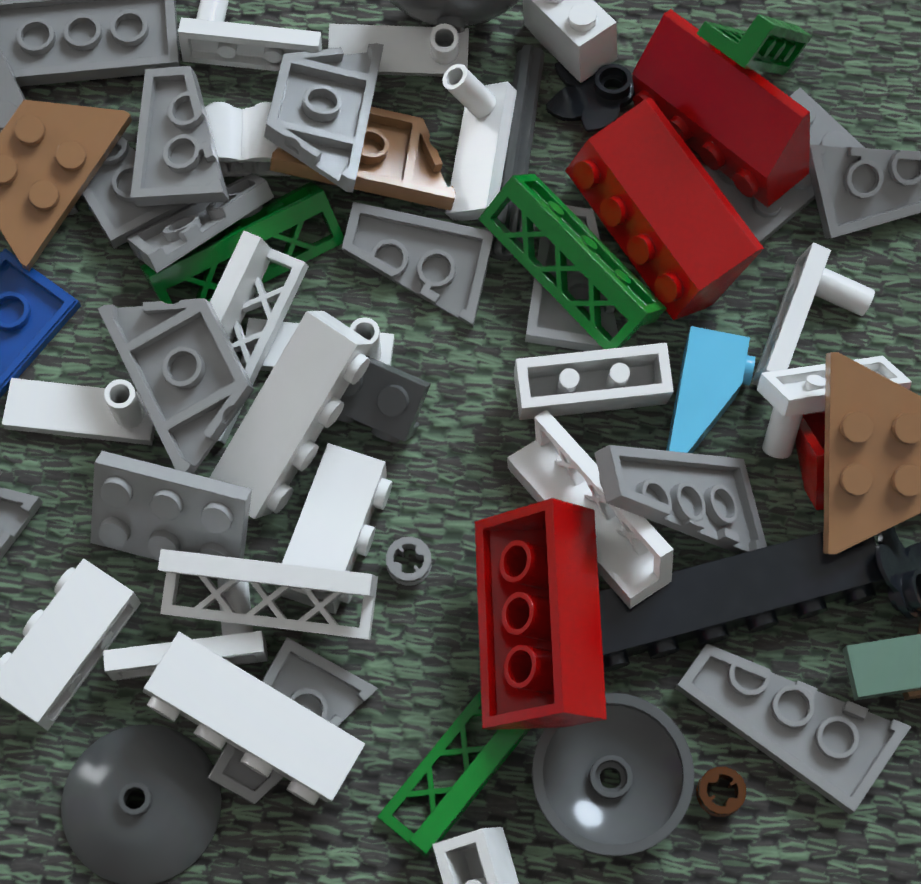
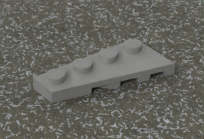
M710 644L705 645L675 688L849 815L856 811L911 728V726L895 719L890 721L870 713L868 708L853 702H843L817 691L818 688L797 680V682L774 674L769 668Z

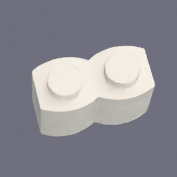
M213 102L205 107L223 177H242L251 173L258 176H291L269 170L272 153L279 147L264 137L271 102L258 103L254 107L245 109L233 107L225 102Z

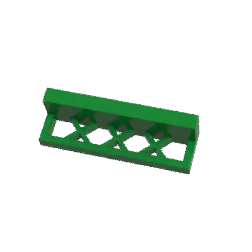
M761 14L756 16L747 31L705 21L696 33L743 68L784 75L791 68L813 37L797 25Z
M535 174L512 175L478 218L603 349L623 347L641 326L654 323L667 309ZM510 201L522 212V231L510 232L497 218ZM533 223L540 231H534ZM518 237H523V244L517 239ZM534 237H547L555 245L556 265H542L535 257ZM566 257L571 261L573 265H567ZM567 271H580L588 279L589 299L576 300L568 292ZM550 272H556V278ZM600 292H601L607 299H600ZM583 306H589L590 313ZM600 306H614L628 320L614 337L601 326Z
M310 182L263 205L262 210L257 214L238 220L160 272L156 273L146 264L140 267L159 301L173 304L166 289L183 281L200 285L196 299L205 298L210 302L214 293L206 295L208 289L216 290L218 283L212 282L217 264L231 258L243 231L259 236L264 241L271 237L285 241L287 243L283 251L284 254L307 262L343 244L344 235L324 190ZM321 213L330 235L314 243L298 239L304 221ZM292 227L289 235L281 233ZM295 245L303 247L302 249L293 253ZM272 263L268 265L262 282L265 283L290 269ZM205 271V274H204V277H203V278H200V277H196V276H195V275H197V274H199V273Z
M481 690L377 816L380 821L426 859L434 850L432 844L441 842L531 729H497V732L485 746L467 747L465 726L473 717L482 716V709H480L482 707ZM460 734L462 748L447 749ZM478 754L477 757L469 765L468 755ZM462 755L464 773L452 787L434 789L432 767L440 757ZM427 774L428 789L413 791ZM445 795L436 806L435 796ZM429 796L431 813L415 833L393 816L406 799Z

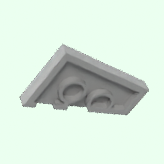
M191 66L145 69L130 198L137 207L229 201L199 82Z
M122 136L81 195L113 249L128 242L126 237L191 205L174 204L137 207L130 198L136 151L129 146L128 141Z
M251 173L226 186L229 201L193 203L126 237L134 255L158 273L238 220L246 219L260 212L263 208L262 205L274 198L267 181Z
M566 205L600 240L593 209ZM540 237L537 260L542 265H556L555 245L547 237ZM566 257L567 265H573L571 261ZM567 271L568 292L576 300L589 299L588 279L580 271ZM550 272L556 278V272ZM534 277L525 342L582 351L603 350L589 333ZM600 292V299H607V298ZM583 306L590 313L589 306ZM600 306L601 326L614 337L618 333L614 316L615 307Z

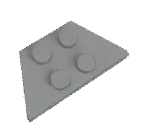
M378 43L368 44L366 53L344 55L341 47L323 49L318 53L304 51L283 54L265 128V138L343 190L352 193L356 182L384 46Z
M205 298L184 299L175 304L155 301L143 302V306L117 308L113 304L101 306L98 308V311L174 468L194 474L254 390L212 304Z

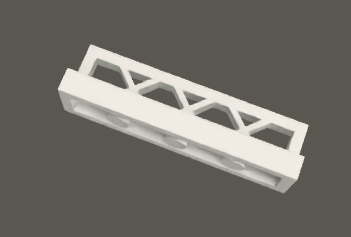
M243 231L210 303L235 352L242 350L246 361L244 370L253 386L309 266L304 261L270 248L261 237ZM270 261L291 270L283 287L266 293L262 278ZM256 291H258L259 297L253 299ZM276 301L272 309L270 303ZM263 306L268 319L263 331L245 337L241 326L245 314ZM235 335H236L237 338H238V341L232 343V341H233V339H234V337H235ZM255 345L254 350L251 354L249 347ZM242 407L218 439L219 442L226 443Z
M548 410L535 416L536 440L507 457L508 469L537 502L554 498L594 509L598 573L631 609L672 582L673 548L646 518L606 503L599 481L597 464Z
M166 549L160 550L158 570L166 572L160 614L370 640L378 576L309 566ZM180 574L199 576L212 594L195 607L176 605ZM210 578L228 581L217 589ZM240 581L251 583L263 599L246 614L236 613L223 596ZM261 584L280 587L269 595ZM290 588L303 589L315 605L313 609L299 620L287 619L274 602ZM312 590L332 592V594L323 601H320ZM342 594L363 596L359 628L338 625L326 607ZM217 600L224 611L206 608ZM268 606L276 617L260 616L257 614ZM320 612L329 624L309 622V620Z

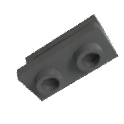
M366 355L370 359L369 366L361 379L354 385L350 383L340 400L344 402V407L337 420L353 423L356 420L372 427L371 433L382 440L397 443L399 440L405 442L417 432L419 427L417 418L431 383Z

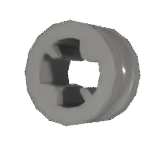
M402 537L395 540L388 548L386 554L387 571L390 577L397 583L405 586L416 585L423 582L430 573L432 567L431 552L421 539ZM406 549L415 550L416 559L424 561L420 569L414 565V573L402 572V564L394 562L398 554L404 557V550Z

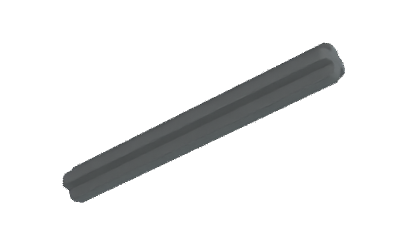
M524 45L522 50H519L517 53L513 87L517 90L500 191L512 175L528 174L545 56L541 48H536L532 45ZM510 201L497 218L510 232H517L521 228L522 212ZM495 237L490 257L501 261H510L511 258H514L508 249Z

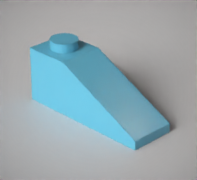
M694 326L690 327L684 347L666 451L693 453L736 399L741 385H750L755 366V356L747 355L750 337Z

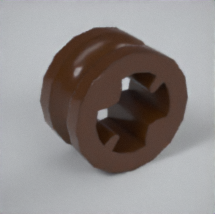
M715 767L708 770L699 780L696 788V797L700 807L708 814L715 817H726L735 813L743 805L746 798V784L742 776L735 770L728 767ZM719 778L727 779L730 782L727 788L734 787L735 798H728L723 806L712 802L715 795L709 797L707 794V786H714Z

